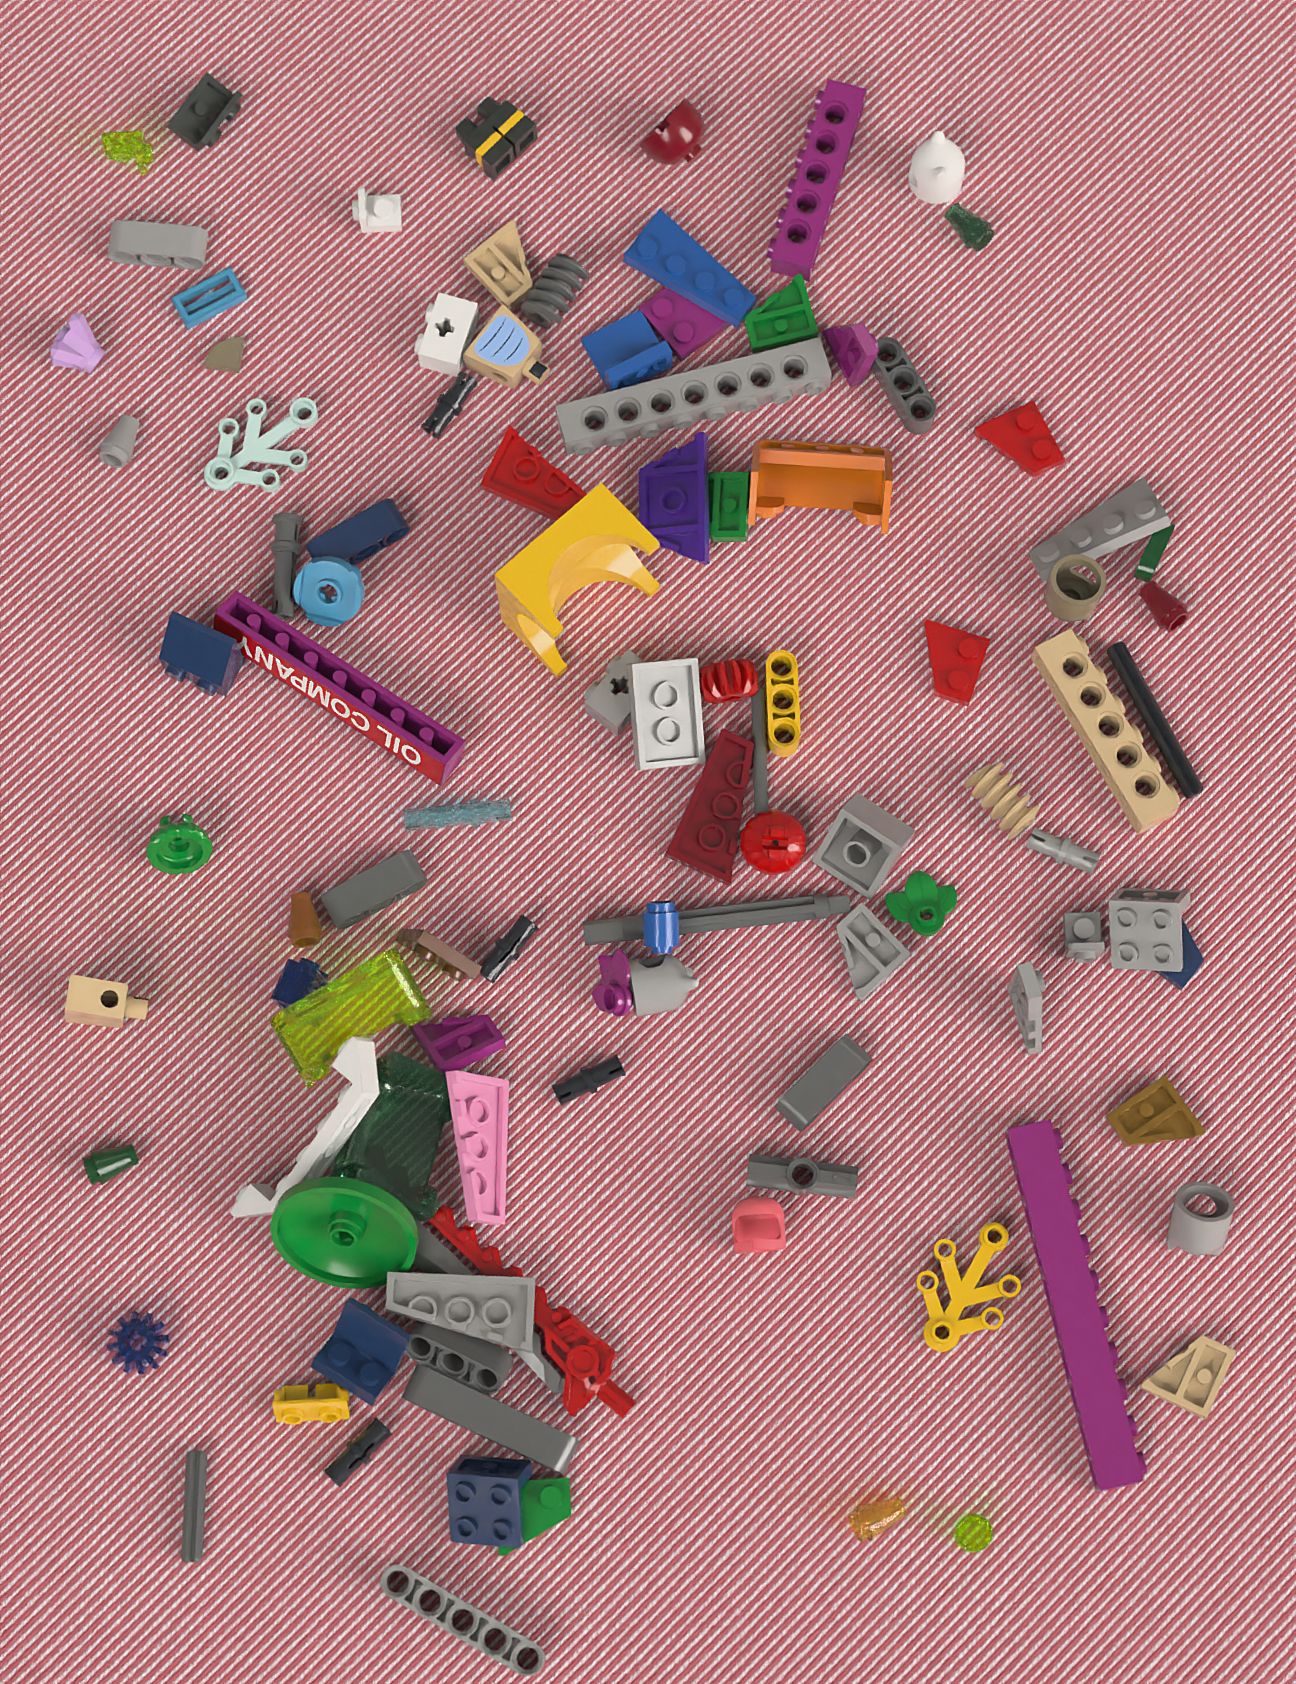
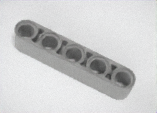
M399 1564L388 1567L382 1573L380 1579L381 1588L388 1597L523 1676H534L544 1668L546 1655L537 1643L415 1571ZM396 1572H404L409 1580L408 1587L401 1593H394L389 1587V1579ZM434 1590L441 1597L440 1607L434 1612H426L421 1606L422 1596L426 1592ZM460 1610H469L473 1615V1625L469 1630L460 1632L453 1624L454 1615ZM492 1629H501L506 1635L505 1646L498 1651H492L486 1645V1635ZM525 1648H533L539 1655L538 1665L532 1670H524L518 1663L519 1653Z

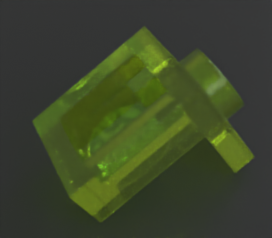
M143 131L102 133V146L107 159L127 162L132 158H136L140 175H148V164L153 163V148L151 143H146Z

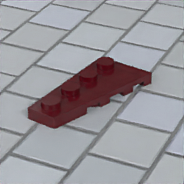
M722 728L664 856L729 886L731 884L734 855L736 854L740 820L742 819L743 801L748 783L754 743Z

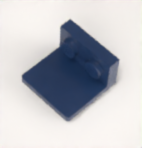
M350 1297L344 1304L333 1335L314 1357L310 1367L373 1406L395 1377L410 1342L411 1335L405 1332L399 1325L391 1323L372 1311L369 1306Z
M460 1455L446 1473L450 1540L454 1543L520 1548L523 1544L521 1489L532 1475V1460Z

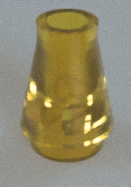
M895 1496L888 1500L856 1506L854 1512L848 1514V1520L853 1533L860 1542L866 1539L872 1541L897 1521L906 1517V1510L900 1498Z

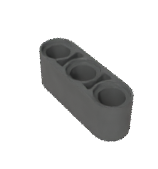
M892 337L878 339L879 352L871 366L874 376L904 427L915 435L927 433L934 424L936 414L934 399L902 345ZM881 354H889L894 358V360L890 362H884L880 360L878 356ZM898 382H906L911 386V388L908 390H900L895 386V384ZM922 410L928 416L920 419L914 417L912 412Z
M405 850L328 890L321 896V901L336 929L343 930L415 893L428 883V879L412 850Z
M845 1034L783 1095L775 1105V1108L799 1132L804 1131L866 1069L873 1058L848 1034Z
M417 1321L409 1333L411 1339L405 1351L409 1358L480 1393L494 1394L498 1392L513 1368V1359L509 1352L489 1341L421 1321Z

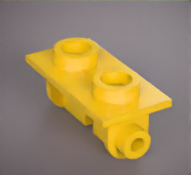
M336 1383L315 1384V1397H309L308 1385H284L281 1389L274 1390L272 1406L276 1422L296 1425L303 1421L321 1420L326 1423H334L340 1419H350L347 1402L349 1401V1391Z

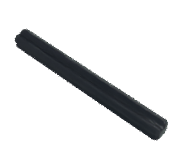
M1122 641L1111 645L1107 650V655L1185 798L1190 799L1199 795L1203 791V786L1127 646Z

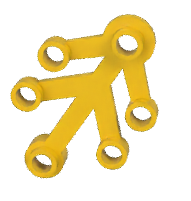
M991 1222L983 1226L978 1235L980 1248L962 1281L954 1259L956 1253L955 1244L949 1239H941L935 1244L933 1254L940 1261L951 1301L943 1313L936 1293L939 1283L937 1275L932 1271H923L918 1275L916 1287L923 1295L930 1318L924 1326L923 1337L931 1349L938 1352L949 1351L957 1345L962 1335L983 1329L993 1331L1002 1325L1004 1320L1003 1313L996 1307L985 1309L981 1316L957 1321L964 1307L1000 1297L1013 1298L1020 1292L1021 1283L1013 1275H1006L997 1283L974 1289L993 1253L1002 1251L1008 1243V1231L1002 1224ZM992 1230L999 1232L1001 1235L1000 1242H990L987 1237L988 1232ZM942 1244L948 1245L951 1248V1255L942 1257L938 1253V1247ZM924 1276L931 1277L934 1281V1286L930 1289L923 1288L920 1284L921 1278ZM1006 1280L1013 1281L1016 1285L1015 1292H1005L1003 1282ZM989 1312L997 1314L999 1318L998 1324L989 1325L985 1320L986 1314ZM939 1326L946 1327L949 1331L948 1338L939 1339L935 1334L936 1328Z

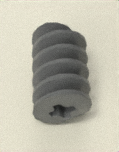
M556 253L555 257L548 261V268L541 272L542 279H538L535 282V290H531L528 293V301L522 303V313L530 321L543 329H550V322L562 323L563 319L557 311L567 313L570 310L564 300L574 302L576 295L571 289L576 291L583 289L582 283L577 278L588 280L590 274L575 259L566 254Z

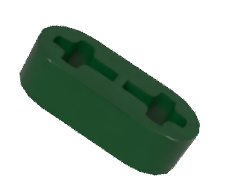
M1171 523V526L1152 534L1133 577L1146 583L1151 581L1176 525Z

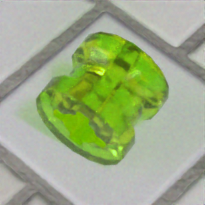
M969 1514L960 1519L955 1525L953 1532L954 1541L964 1552H980L987 1548L992 1541V1525L982 1515Z

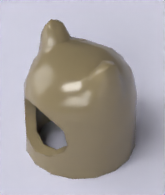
M1070 554L1062 557L1054 564L1044 588V600L1048 610L1056 618L1067 622H1086L1090 620L1107 586L1106 574L1099 563L1083 554ZM1077 565L1088 567L1094 573L1096 583L1071 569V567Z

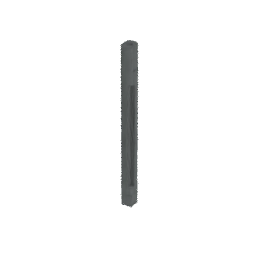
M827 893L679 910V935L830 918V915L850 913L849 894L827 896ZM643 914L582 921L585 946L644 939Z

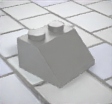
M857 792L841 808L812 862L871 900L902 856L916 830Z

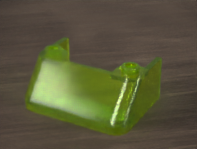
M392 948L280 1011L270 1019L269 1023L306 1087L309 1089L314 1086L313 1082L324 1078L331 1072L329 1067L334 1063L333 1058L338 1056L337 1052L340 1046L346 1040L351 1039L352 1036L369 1038L395 1022L398 1025L405 1023L407 1027H410L424 1018L427 1020L433 1016L427 1001L397 948Z

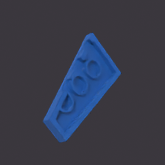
M661 209L656 212L624 253V263L736 328L740 326L744 317L755 306L757 297Z

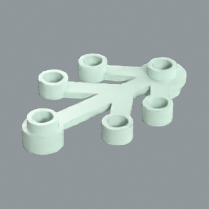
M258 398L250 400L246 406L248 420L243 450L232 458L233 441L239 438L240 428L237 421L232 418L222 420L218 427L221 436L217 457L209 461L204 469V478L208 486L217 491H225L232 488L236 483L261 486L265 492L272 493L277 491L281 485L279 474L275 470L266 469L262 472H256L242 468L250 462L288 466L291 471L296 473L306 470L308 458L304 451L300 449L282 451L270 448L299 427L309 428L317 422L318 410L316 404L309 398L296 399L290 406V416L260 438L261 424L268 415V409L263 400ZM256 406L263 408L260 414H253L251 410ZM302 412H309L311 414L310 418L306 420H301L299 415ZM227 426L235 427V431L231 434L223 432ZM295 457H302L304 459L299 465L291 463ZM220 471L228 473L224 479H217L216 475ZM272 476L276 478L272 485L264 483L267 477Z

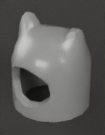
M661 954L650 959L636 958L628 960L630 966L629 988L634 996L633 1008L636 1017L677 1009L683 1005L689 991L697 988L699 985L697 979L692 977L693 970L689 967H684L680 959L672 955Z
M1191 1182L1179 1188L1168 1226L1166 1238L1168 1248L1174 1250L1179 1247L1195 1256L1220 1255L1227 1240L1235 1208L1233 1198L1224 1189L1206 1182ZM1204 1194L1212 1198L1217 1210L1214 1213L1189 1211L1185 1207V1203L1193 1195Z

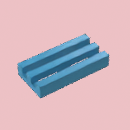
M229 267L173 296L171 301L189 330L248 298L233 270ZM228 280L231 281L230 284L218 289L215 292L212 291L202 296V298L186 307H183L184 303L204 294L205 292L223 284Z

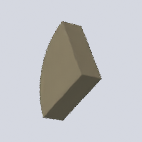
M244 337L229 338L215 345L206 357L205 368L239 373L245 344Z

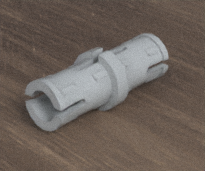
M1034 827L1026 846L1028 849L1030 848L1055 858V863L1061 865L1064 862L1091 875L1101 855L1071 843L1072 839L1065 837L1063 840L1039 830L1037 827Z

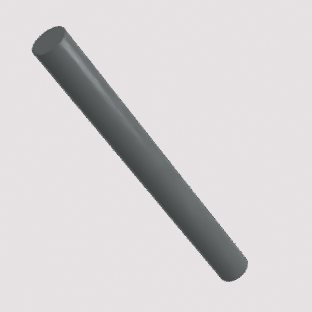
M758 687L757 693L751 697L752 742L754 743V817L756 813L768 811L765 688Z

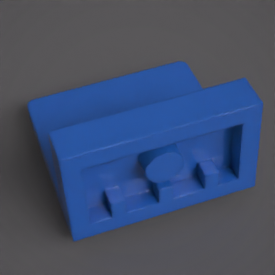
M637 310L581 339L582 346L608 391L643 383L672 368V350L666 340L661 343L658 341L641 310Z

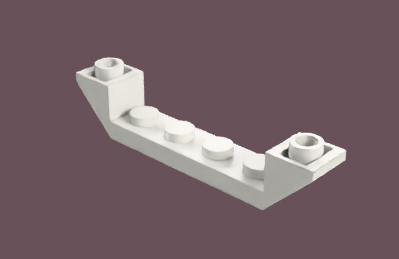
M352 1036L351 1039L346 1040L340 1046L337 1052L338 1057L332 1066L346 1077L352 1085L342 1091L337 1100L339 1104L331 1115L321 1121L317 1128L318 1134L314 1140L298 1154L297 1164L291 1173L280 1180L276 1191L268 1184H249L238 1193L236 1197L237 1203L230 1214L234 1217L273 1215L276 1203L285 1191L300 1182L322 1177L379 1095L375 1047L371 1039Z

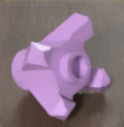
M73 313L49 348L51 352L50 359L54 366L77 368L80 371L84 369L89 374L106 353L99 347L100 343L96 341L84 314Z

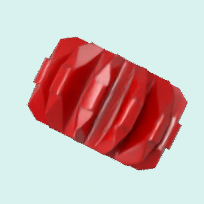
M721 660L717 663H710L709 666H704L699 673L700 693H702L703 701L714 705L747 700V698L753 697L758 690L757 670H755L754 662L749 660Z

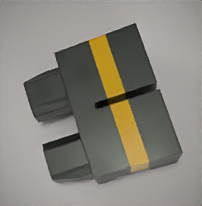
M488 96L477 108L478 115L484 121L477 126L469 118H466L456 126L455 130L456 136L465 145L466 156L474 158L484 168V173L494 181L514 162V157L517 159L538 137L537 126L534 121L509 101L505 100L500 104Z

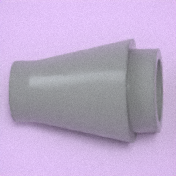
M122 415L119 422L99 446L101 451L99 457L103 462L115 468H123L126 463L131 461L137 430L140 426L137 419L129 415Z

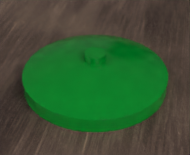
M344 1177L313 1178L292 1186L277 1201L270 1223V1233L274 1246L288 1264L311 1279L341 1288L366 1289L387 1284V1272L406 1273L415 1259L419 1242L416 1222L408 1209L398 1199L372 1184Z

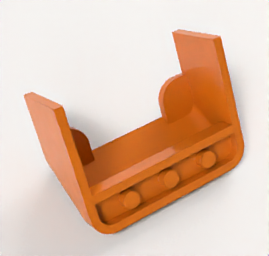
M777 439L755 441L753 444L748 525H755V516L774 518L777 513H781L784 510V506L852 510L853 516L858 518L860 523L877 525L881 522V534H888L892 492L891 451L884 447Z

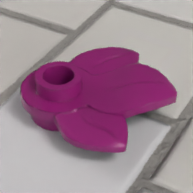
M616 949L614 956L600 955L598 957L602 979L601 984L593 990L592 997L601 1011H606L619 1017L628 1014L633 1005L634 996L629 988L630 966L628 958L622 949Z

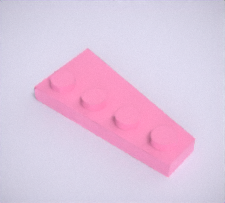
M457 1070L447 1071L445 1074L468 1221L489 1225L505 1224L509 1080Z

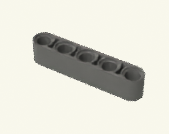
M421 1364L416 1365L401 1398L562 1475H565L580 1444V1440Z

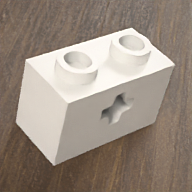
M438 293L435 304L430 303L426 311L425 323H428L424 334L420 333L415 344L414 352L418 354L420 367L455 377L458 376L465 362L463 353L471 344L480 317L478 303Z

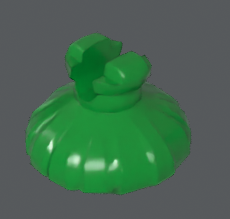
M182 813L183 821L178 823L170 822V814L163 816L160 819V828L151 835L146 846V856L150 864L163 873L170 875L192 873L209 862L213 852L212 841L206 831L195 825L193 817L188 814Z

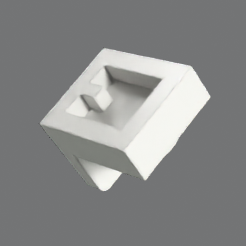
M365 188L358 189V200H352L353 220L360 222L362 233L402 231L400 194L366 196Z

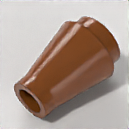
M308 892L295 893L291 896L287 937L291 939V943L295 947L307 948L320 943V936L323 934L313 904L312 894Z

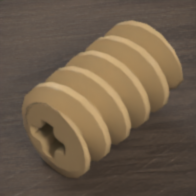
M1003 762L994 765L988 764L973 774L965 782L964 787L970 788L975 786L972 791L973 798L984 797L981 807L985 810L994 807L990 813V818L992 820L1003 818L999 824V829L1006 831L1012 828L1008 835V839L1012 840L1033 823L1040 806L1035 805L1030 808L1026 806L1031 798L1030 794L1018 797L1017 794L1022 784L1008 785L1013 774L1011 772L1002 776L999 774L1004 765Z

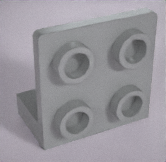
M1119 888L1109 899L1111 965L1114 969L1180 972L1183 969L1181 915L1190 905V890Z

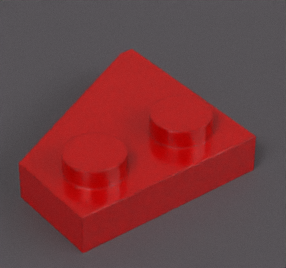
M1034 400L974 428V434L978 439L984 438L998 448L999 454L1008 460L1015 461L1019 468L1031 477H1035L1064 463L1065 458Z
M926 619L923 629L924 634H926L935 697L969 707L990 639Z

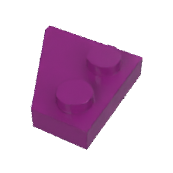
M667 288L662 289L638 307L650 327L662 341H667L672 352L681 362L731 325Z
M864 322L833 326L823 330L822 334L850 388L862 384L879 352L875 336L868 332Z
M488 1014L472 1015L467 1018H442V1024L421 1025L420 1020L409 1022L410 1032L442 1078L446 1076L445 1072L458 1071L506 1047L504 1036Z

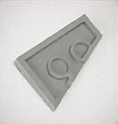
M1032 961L1017 965L1007 987L1028 1056L1042 1052L1043 996L1041 992L1046 990L1041 971H1034Z

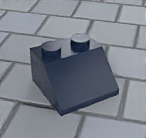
M172 611L159 655V660L165 669L164 673L179 682L187 679L196 683L195 687L207 695L214 696L215 693L226 697L245 661L236 639Z

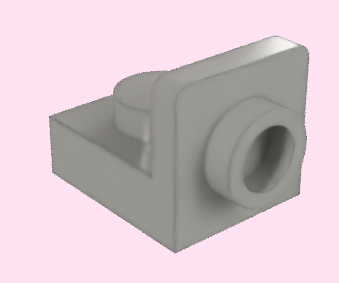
M1100 912L1064 913L1065 958H1075V962L1078 963L1096 961V957H1101L1105 951V943L1102 942Z

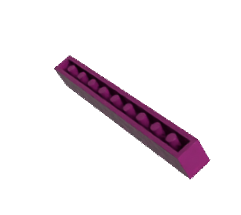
M1051 1119L1008 1128L1005 1138L1095 1492L1099 1493L1141 1483L1144 1481L1142 1474L1147 1473L1146 1461L1142 1451L1136 1452L1133 1437L1138 1436L1137 1427L1133 1415H1127L1124 1405V1400H1128L1126 1384L1123 1378H1117L1114 1364L1119 1363L1118 1353L1114 1342H1108L1105 1328L1109 1327L1108 1314L1104 1305H1098L1095 1292L1100 1291L1099 1280L1095 1269L1089 1270L1086 1256L1091 1255L1087 1235H1080L1077 1220H1081V1211L1077 1198L1071 1199L1068 1185L1072 1184V1176L1068 1163L1062 1164L1059 1149H1063V1141L1058 1127H1052Z

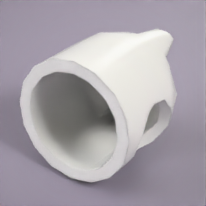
M935 131L931 138L917 147L912 156L908 179L910 188L917 198L926 203L941 204L948 202L956 197L962 187L966 164L963 153L957 145L945 138L942 131Z

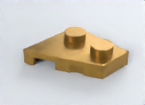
M1165 1075L1104 1117L1125 1147L1198 1138L1206 1133V1130Z

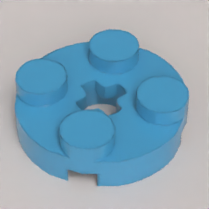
M332 556L315 557L309 561L296 577L293 590L297 605L300 604L302 609L307 612L305 616L312 622L327 627L341 625L353 618L363 604L365 588L361 579L362 573L358 567L350 565L340 558ZM332 585L336 589L337 594H334L332 599L326 597V592L321 590V586Z

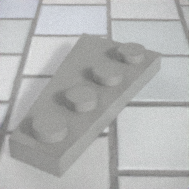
M1142 477L1030 550L1028 554L1031 563L1042 582L1048 580L1054 564L1062 557L1070 554H1083L1096 559L1171 526V523L1163 506L1145 478Z
M387 1272L385 1306L387 1312L532 1354L535 1278Z

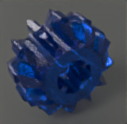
M137 1311L131 1313V1324L123 1317L118 1318V1324L123 1329L120 1332L110 1329L108 1334L116 1338L117 1342H111L106 1345L108 1351H119L111 1359L113 1364L118 1365L124 1362L123 1371L128 1374L131 1373L136 1365L138 1374L145 1375L147 1362L155 1370L158 1369L160 1365L154 1357L158 1354L166 1358L169 1352L160 1348V1345L171 1341L170 1336L159 1335L166 1327L165 1324L160 1321L152 1325L154 1315L151 1313H147L141 1322V1317ZM137 1335L147 1340L146 1346L141 1345L143 1349L139 1352L131 1347V1341L136 1342L134 1337Z

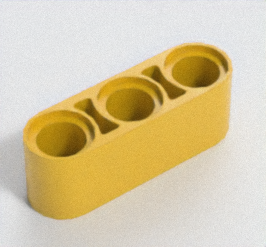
M777 650L769 655L765 668L768 746L773 754L779 757H788L797 751L801 732L798 665L792 653L787 650ZM782 664L787 666L790 672L787 675L780 676L775 674L772 668ZM778 698H786L792 705L788 709L783 710L777 708L773 702ZM786 731L793 736V740L789 743H780L776 740L775 735Z

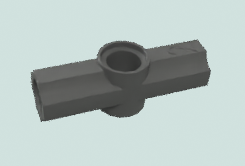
M750 1154L746 1186L789 1191L797 1195L814 1194L855 1199L858 1167L814 1162L808 1158L788 1159ZM798 1168L807 1169L812 1175V1181L806 1185H799L793 1180L792 1173Z

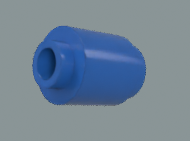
M675 901L646 902V910L643 911L644 946L651 947V953H672L673 946L680 945L679 910L675 909Z

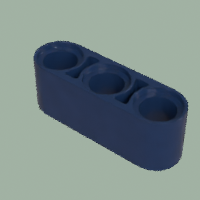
M388 498L317 536L307 545L306 550L312 559L315 557L332 556L345 560L350 565H356L402 539L410 531V526L394 500Z

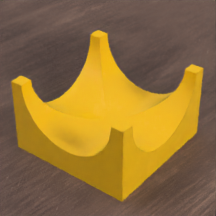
M602 483L596 486L494 574L501 620L556 678L568 670L566 663L558 653L554 638L563 631V625L558 621L557 614L564 602L573 593L584 586L602 581H617L632 585L644 592L649 598L660 590V584L648 572L630 547V545L650 556L659 548V541Z

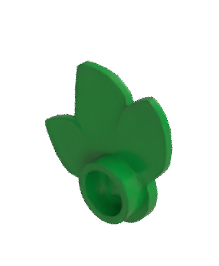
M917 870L908 877L905 884V892L887 893L885 902L894 919L909 923L916 933L928 937L935 935L942 929L945 916L955 909L957 893L953 885H944L937 888L935 881L929 874ZM922 915L933 916L930 920H924L921 918Z

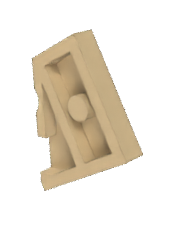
M513 219L463 259L466 268L501 305L503 304L509 310L527 297L531 290H534L524 250L518 235L517 225Z
M1201 1335L1162 1368L1143 1381L1139 1389L1206 1419L1236 1350Z

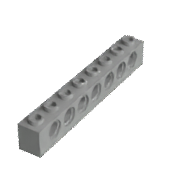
M821 337L555 405L556 419L566 455L575 454L582 456L593 452L595 448L605 445L609 447L621 446L632 438L640 436L644 439L652 438L659 435L663 430L671 428L683 430L691 427L694 422L706 419L708 421H718L725 418L727 414L737 411L742 413L757 410L760 405L767 403L783 404L792 400L794 396L807 394L808 396L818 395L830 387L832 373ZM797 370L802 375L797 378H790L785 372ZM757 378H763L769 383L766 386L759 387L754 385L752 381ZM723 387H732L736 392L732 395H724L719 390ZM691 395H697L703 400L700 403L692 404L686 398ZM657 404H666L670 409L666 412H657L653 407ZM625 412H631L637 416L631 421H624L620 418ZM591 421H600L604 424L597 430L586 426Z

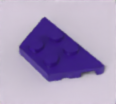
M699 432L694 435L695 439L680 449L675 447L665 453L660 460L652 461L639 469V522L659 541V547L708 565V435L705 432Z

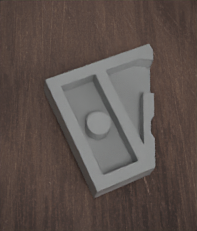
M862 902L836 925V932L853 988L860 1002L911 956V953Z

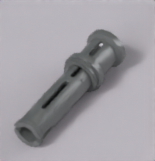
M277 513L272 516V522L275 524V540L271 544L272 554L275 555L272 614L281 620H292L294 618L293 590L296 577V559L302 552V546L299 544V529L303 524V517L294 513Z

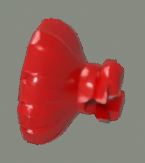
M770 809L756 813L755 817H751L746 822L740 836V849L745 861L754 870L766 875H778L791 871L792 868L797 867L801 862V858L806 852L807 839L802 824L793 815L780 810ZM773 840H777L778 843L776 846H773Z

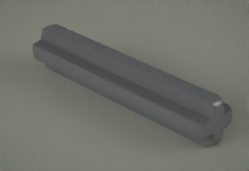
M199 1450L188 1451L186 1454L181 1560L186 1563L201 1562L203 1554L208 1455L206 1452Z

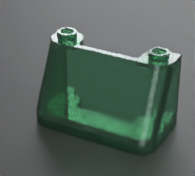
M393 1051L376 1059L379 1095L334 1158L328 1177L351 1178L379 1187L398 1199L408 1209L414 1220L426 1221L434 1216L439 1207L440 1199L437 1197V1189L428 1185L444 1123L452 1120L446 1074Z

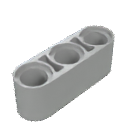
M116 220L111 224L107 257L114 262L122 264L190 270L202 269L205 263L209 233L203 228L190 225Z

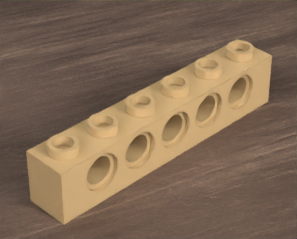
M1070 628L1034 647L1031 659L1137 835H1140L1175 816L1180 807L1178 805V802H1180L1179 796L1175 788L1170 783L1166 785L1161 777V767L1153 754H1147L1141 744L1143 743V737L1135 724L1130 725L1123 714L1125 713V708L1120 698L1116 694L1112 695L1105 685L1107 683L1105 673L1099 665L1094 666L1088 657L1089 648L1085 640L1080 635L1076 637ZM1066 665L1076 666L1080 671V675L1069 676L1064 672L1063 667ZM1085 694L1093 695L1097 699L1098 704L1088 706L1082 702L1081 696ZM1099 725H1112L1116 730V734L1112 736L1104 735L1099 730ZM1121 753L1129 754L1133 758L1134 764L1130 766L1122 765L1118 761L1117 755ZM1138 783L1147 784L1151 788L1152 794L1148 796L1139 794L1135 789V785Z

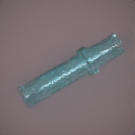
M509 798L478 802V799H470V803L403 810L406 832L459 825H472L474 828L480 827L482 823L512 821Z

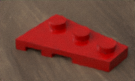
M510 425L480 483L481 489L554 521H557L587 495L583 489L559 468L556 469L548 462L539 450L533 445L530 446L522 439L519 433Z

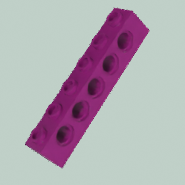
M828 79L825 90H818L813 108L818 110L815 120L809 119L804 139L808 140L806 150L799 149L795 168L799 169L796 179L790 178L785 198L790 200L787 209L781 208L777 218L776 228H779L780 232L777 239L771 238L766 258L771 259V272L792 278L802 274L803 280L810 282L865 107L867 89ZM831 117L839 118L841 122L831 123L827 119ZM825 146L831 148L832 151L823 153L818 148ZM818 176L823 181L815 183L811 182L808 178ZM801 206H810L814 210L811 212H802L798 208ZM798 235L803 237L805 240L797 243L791 241L789 238L791 236Z

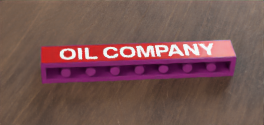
M237 590L215 612L213 629L236 639L240 651L245 658L439 786L445 782L461 763L466 740Z

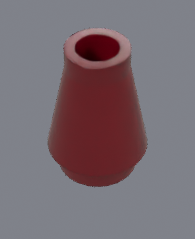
M1155 581L1146 584L1139 592V596L1144 600L1160 629L1165 628L1168 632H1173L1188 619L1189 612L1186 610V604L1164 590Z

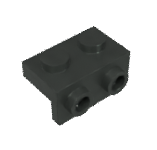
M206 72L166 127L197 152L206 145L211 148L223 133L218 129L223 121L226 119L230 122L242 106L237 102L243 94L238 90L232 93Z

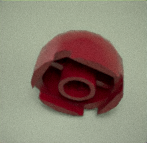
M684 98L646 136L639 146L647 156L657 163L674 165L683 158L689 163L702 149L698 144L704 135L702 116L696 107Z

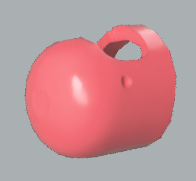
M753 1196L737 1202L732 1211L734 1254L771 1252L786 1249L784 1213L781 1204L777 1200L765 1196Z

